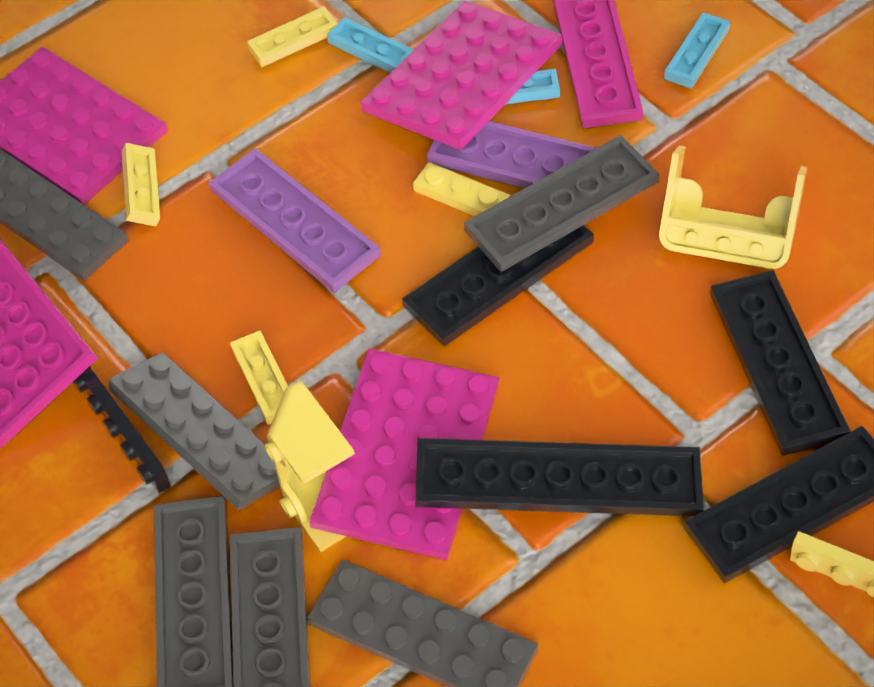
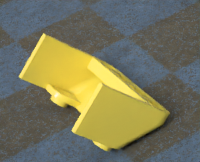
M679 145L672 154L659 232L662 245L670 251L768 269L782 267L790 255L808 167H800L794 197L777 196L773 198L767 205L765 218L701 207L703 200L701 186L694 180L680 178L686 146Z
M299 380L286 387L267 433L268 443L264 447L275 465L284 497L279 500L283 510L289 518L296 517L318 550L322 552L347 536L310 528V518L326 471L354 455V450L307 387Z

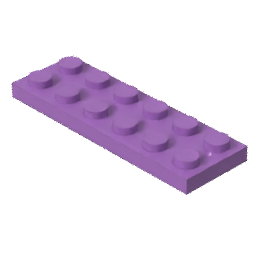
M489 121L462 150L434 140L427 153V162L517 187L527 188L596 148Z
M256 148L209 182L211 192L333 293L381 256L379 246Z

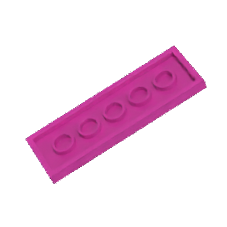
M552 0L559 31L562 34L563 48L582 129L643 120V108L614 0Z

